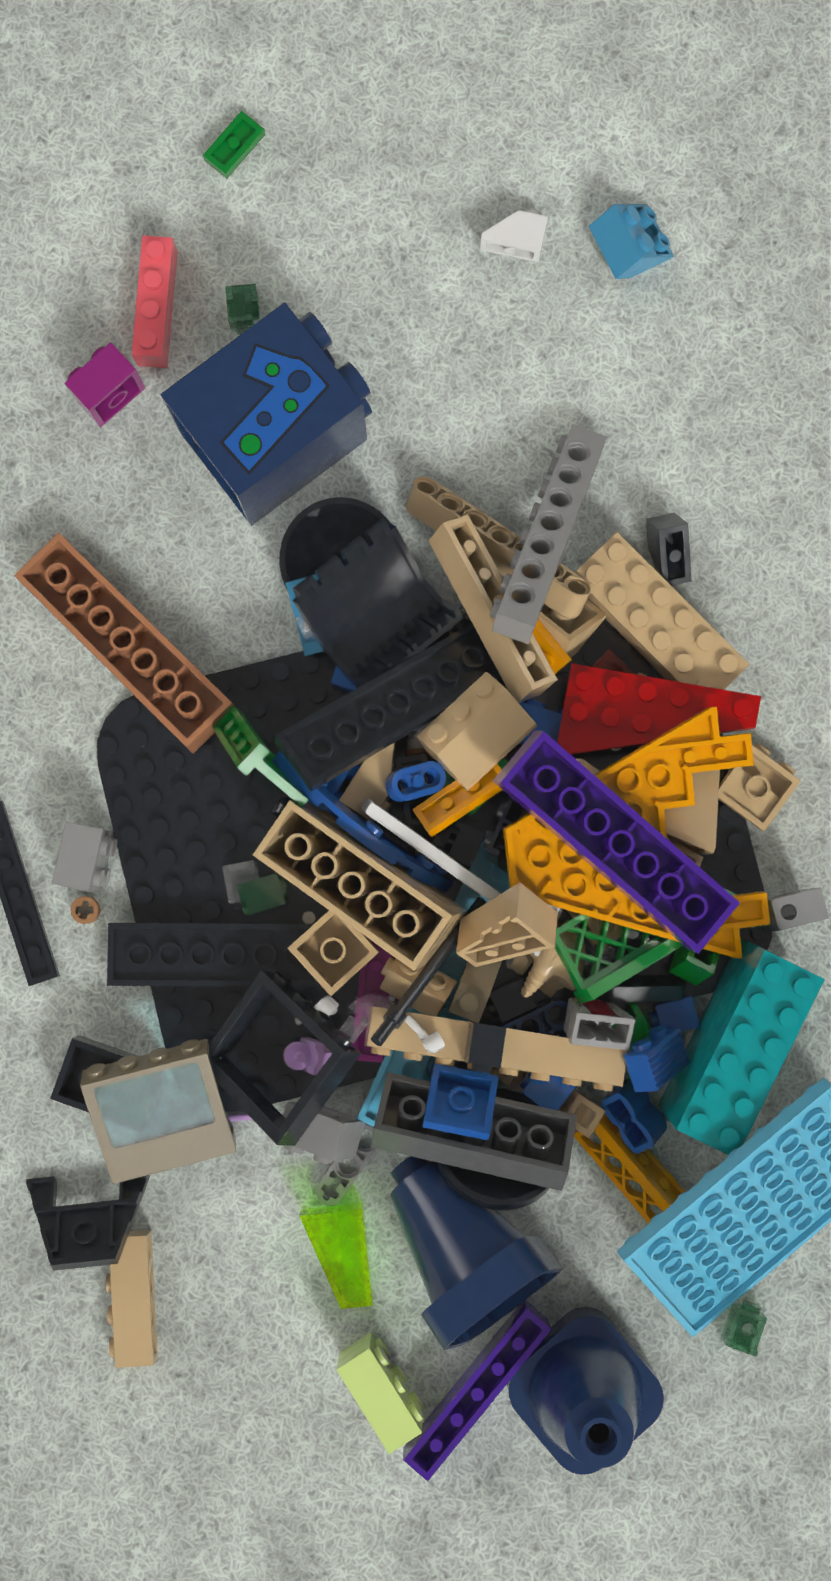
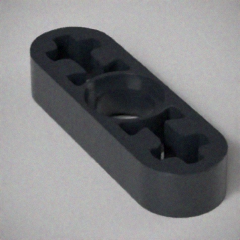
M676 976L630 977L597 997V999L611 1003L679 1001L685 998L686 981Z

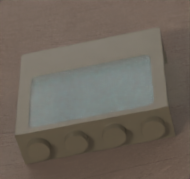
M195 1039L188 1040L181 1044V1046L169 1049L164 1047L157 1048L149 1054L138 1057L126 1056L118 1062L106 1065L101 1063L94 1064L87 1068V1070L82 1071L80 1087L112 1184L236 1152L235 1131L233 1125L229 1126L209 1059L207 1039L200 1041Z

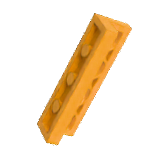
M606 1114L603 1115L594 1130L601 1139V1144L594 1143L579 1131H575V1139L648 1224L655 1216L650 1209V1204L658 1206L664 1212L676 1201L680 1194L685 1192L649 1149L638 1154L631 1151L624 1143L619 1127L614 1125ZM608 1156L617 1158L621 1162L622 1168L613 1166L608 1160ZM629 1180L638 1182L643 1188V1193L635 1191L629 1185Z

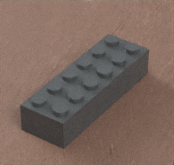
M387 1072L373 1129L371 1147L562 1191L569 1172L577 1115L496 1097L488 1140L423 1128L431 1082Z

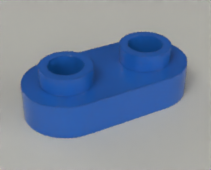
M434 761L398 769L388 775L385 783L386 792L391 799L397 802L409 801L439 792L444 787L446 774L443 767ZM424 774L428 777L427 783L424 780ZM398 781L402 785L401 791L398 789L397 786Z

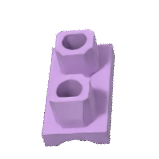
M301 1037L300 1042H292L285 1048L283 1057L286 1065L291 1069L303 1070L312 1075H317L332 1052L321 1041L310 1037Z

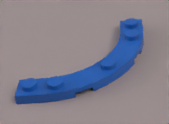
M281 751L272 759V762L317 807L322 806L326 811L336 817L335 823L393 866L397 863L405 869L409 868L407 873L410 876L435 888L447 892L453 885L454 881L446 874L447 871L431 861L424 854H413L382 835L384 832L376 823L371 820L365 822L326 789L327 783L311 792Z

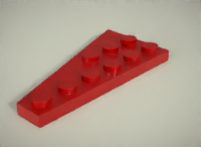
M572 664L557 743L570 755L645 745L708 707H717L719 734L751 730L756 728L761 696Z

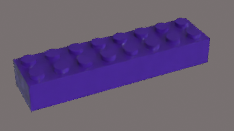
M534 731L493 780L495 784L687 949L699 954L740 904L738 900L544 731Z

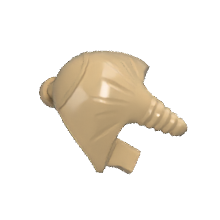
M569 920L557 921V927ZM567 930L559 934L565 947L574 950L578 934ZM583 940V945H582L581 953L586 954V951H585L586 945H585L584 940ZM554 947L542 950L538 957L531 953L514 957V960L509 965L511 969L522 976L533 962V967L528 973V977H526L524 986L521 989L523 997L531 996L537 989H540L550 998L557 990L564 987L571 991L576 990ZM579 958L577 970L582 977L585 960Z

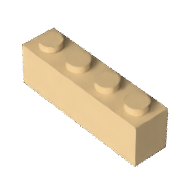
M151 1230L130 1231L118 1264L110 1265V1273L106 1275V1291L111 1293L112 1305L108 1306L107 1320L108 1325H113V1338L109 1340L110 1358L115 1360V1368L152 1366L158 1358Z

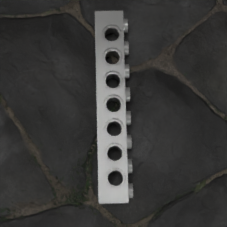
M573 424L568 436L562 434L556 450L557 453H560L559 458H552L547 472L551 479L550 481L544 479L538 497L542 498L541 504L535 502L529 516V520L533 521L531 527L525 526L519 542V544L524 545L522 551L516 549L510 564V568L514 569L513 574L509 575L506 573L501 585L500 592L504 593L503 599L496 598L492 607L490 617L495 618L492 628L493 632L529 644L597 467L607 436Z

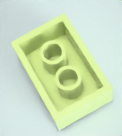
M370 1332L339 1353L336 1370L388 1454H391L422 1433V1420L424 1416L421 1410L424 1409V1406L416 1392L410 1394L404 1383L407 1382V1379L398 1364L392 1366L387 1357L390 1352L381 1337L375 1339L372 1332Z

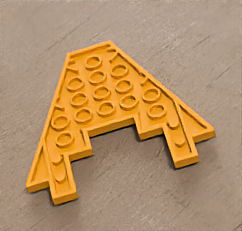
M708 707L596 773L594 776L667 838L664 809L695 805L692 773L754 765L751 733L720 736L717 707ZM530 813L503 828L510 888L520 882L548 905L677 941ZM766 892L732 895L740 904L703 949L737 959L742 958L740 928L770 924Z

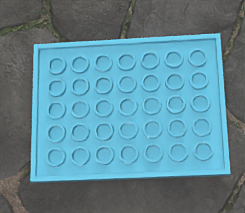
M823 1077L816 1084L809 1086L804 1094L794 1103L784 1107L776 1118L765 1127L759 1128L751 1139L740 1148L733 1150L727 1156V1159L714 1170L705 1173L701 1181L689 1191L680 1194L670 1207L664 1212L655 1215L645 1228L636 1235L629 1237L624 1245L617 1250L623 1261L692 1337L696 1336L831 1222V1084Z

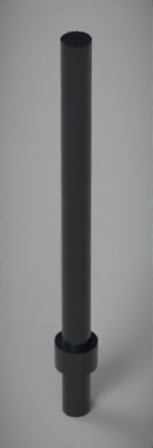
M477 897L463 917L487 902L483 898ZM460 921L395 1006H390L384 1014V1021L371 1037L374 1044L382 1046L392 1031L399 1029L406 1020L407 1011L457 946Z

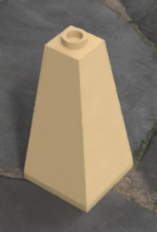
M720 770L692 773L695 805L664 809L667 838L701 855L713 854L716 848Z

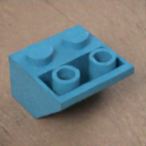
M614 204L589 225L615 279L632 278L674 257L670 249L669 239L661 232L656 222V214L647 204Z

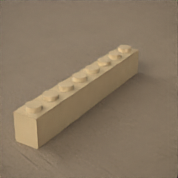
M370 1007L364 1045L372 1047L371 1053L390 1056L391 1050L404 1052L403 1058L422 1061L423 1055L436 1057V1064L454 1066L455 1060L464 1061L469 1023L472 1022L407 1012L406 1016L411 1015L426 1031L428 1036L438 1031L445 1043L444 1048L436 1053H428L421 1039L405 1021L399 1029L392 1031L382 1046H377L372 1042L371 1037L384 1021L383 1016L388 1009ZM506 1028L502 1063L498 1073L518 1077L519 1070L531 1072L530 1079L549 1081L550 1075L562 1077V1084L580 1087L581 1081L584 1080L594 1082L593 1089L612 1092L613 1085L623 1087L626 1068L623 1055L627 1054L628 1050L570 1044L568 1038ZM467 1063V1069H471L472 1063Z

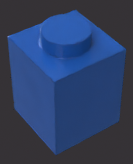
M685 995V998L679 1001H662L651 1004L653 1011L648 1012V1017L652 1028L667 1026V1029L678 1028L683 1032L700 1027L692 996Z

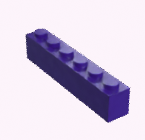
M525 1300L521 1303L423 1422L422 1433L403 1447V1461L425 1480L429 1481L551 1331L549 1319L528 1301Z

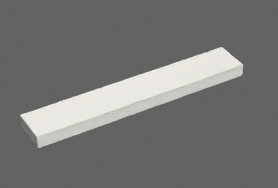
M366 798L361 805V809L367 815L488 901L502 894L369 798Z

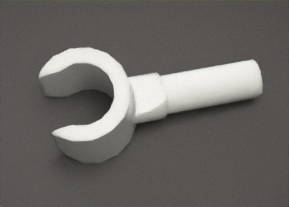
M324 996L314 1008L330 1016L339 1004L331 996ZM295 1018V1022L297 1023V1025L302 1024L297 1018Z
M411 1015L407 1016L405 1022L421 1039L428 1053H436L444 1048L445 1043L438 1031L428 1036L426 1031Z

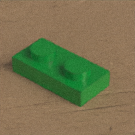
M241 110L203 154V159L223 177L228 179L265 136V130Z

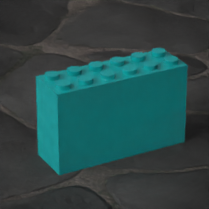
M740 938L742 958H730L699 1021L700 1027L695 1029L686 1047L687 1050L685 1052L689 1054L687 1058L691 1060L690 1063L669 1081L658 1104L676 1130L727 1155L744 1144L825 980L743 938Z

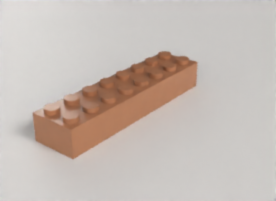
M57 533L14 575L192 754L215 733L212 727L233 706V703L60 533Z

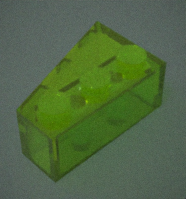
M364 1202L301 1209L299 1217L340 1309L373 1306L374 1294Z

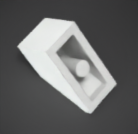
M518 210L482 233L480 250L539 262L548 216H543L535 210Z

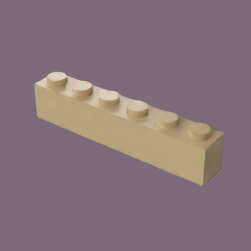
M469 515L442 523L428 541L507 689L518 703L542 694L558 679L533 633L529 644L492 631L495 618L490 617V613L496 598L503 599L504 593L500 592L503 578Z

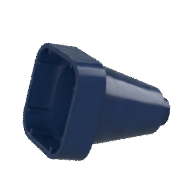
M410 1156L391 1172V1176L397 1183V1186L391 1192L390 1198L431 1301V1305L423 1311L421 1316L443 1350L459 1347L470 1342L544 1287L563 1270L541 1236H524L497 1210L479 1207L459 1196L445 1182L436 1162L432 1161L429 1163L425 1159Z
M591 1307L573 1309L551 1327V1331L507 1384L511 1405L520 1418L563 1468L580 1475L592 1474L602 1468L611 1467L619 1463L628 1454L633 1441L658 1419L664 1404L661 1384L650 1365L606 1314ZM604 1423L609 1429L608 1436L602 1441L591 1439L589 1436L591 1426Z

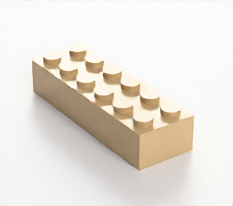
M618 532L575 572L589 582L591 586V592L587 599L607 614L605 619L666 680L725 690L750 665Z

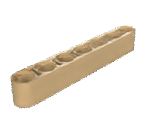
M425 476L414 479L406 502V510L412 516L437 531L442 523L469 515L500 574L504 577L506 573L509 575L513 574L514 569L510 568L514 552L516 549L522 551L524 546L519 544L521 539L519 535L437 481ZM559 563L544 604L565 617L576 618L580 615L591 592V586L584 578Z

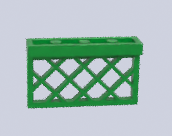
M233 705L212 728L236 767L246 776L254 768L258 769L290 798L303 807L308 798L272 762L276 755L266 747L245 715Z
M580 914L556 928L554 948L577 989L573 993L580 1004L596 999L683 945L674 940L622 926L621 937L618 942L606 938L609 922L602 921L600 934L597 935L586 931L590 916ZM578 923H580L579 928L574 927L575 925H577ZM629 929L643 933L638 948L626 945ZM566 930L578 934L575 949L565 947L559 934ZM584 937L598 941L595 957L581 953ZM604 944L618 948L616 960L613 963L601 959ZM579 958L593 962L591 975L584 980L577 970ZM600 965L604 966L601 970H599Z

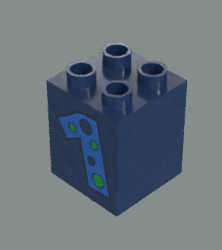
M285 302L160 394L180 434L251 526L367 440L365 418L373 413L365 397L371 394L370 389L358 370L350 362L336 369L335 361L327 349L332 345V341L320 321L311 312L298 319Z

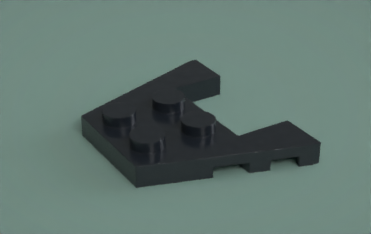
M150 1175L119 1182L118 1200L56 1206L57 1180L55 1176L26 1179V1185L30 1192L34 1212L38 1219L44 1246L53 1271L118 1264Z

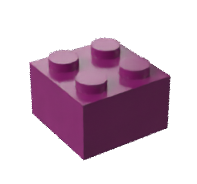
M111 342L106 347L98 348L92 354L91 360L83 367L75 368L64 383L78 404L100 428L146 389L136 369Z

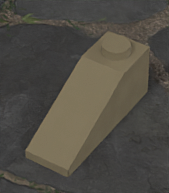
M467 961L449 1005L448 1012L479 1023L502 961L478 967L473 966Z

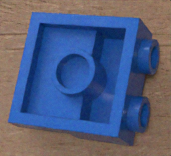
M434 1064L423 1128L488 1140L499 1076L490 1075L487 1072L459 1069L456 1066Z

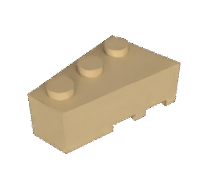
M519 882L460 919L456 953L473 966L478 967L555 947L558 912Z

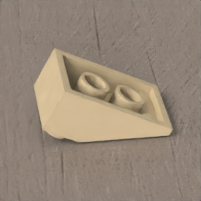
M396 742L363 762L339 800L347 808L367 821L375 822L376 820L361 809V805L366 798H369L387 812L391 808V804L388 802L390 797L386 792L385 783L388 775L393 771Z

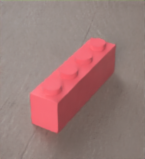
M142 235L132 344V357L137 366L168 368L178 255L175 242L171 237Z

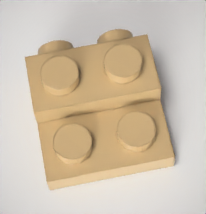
M755 743L754 746L752 745L754 765L729 768L728 773L719 784L718 799L759 830L765 831L801 780L794 776L796 771L791 766L782 761L779 764L769 757L771 752L768 749Z

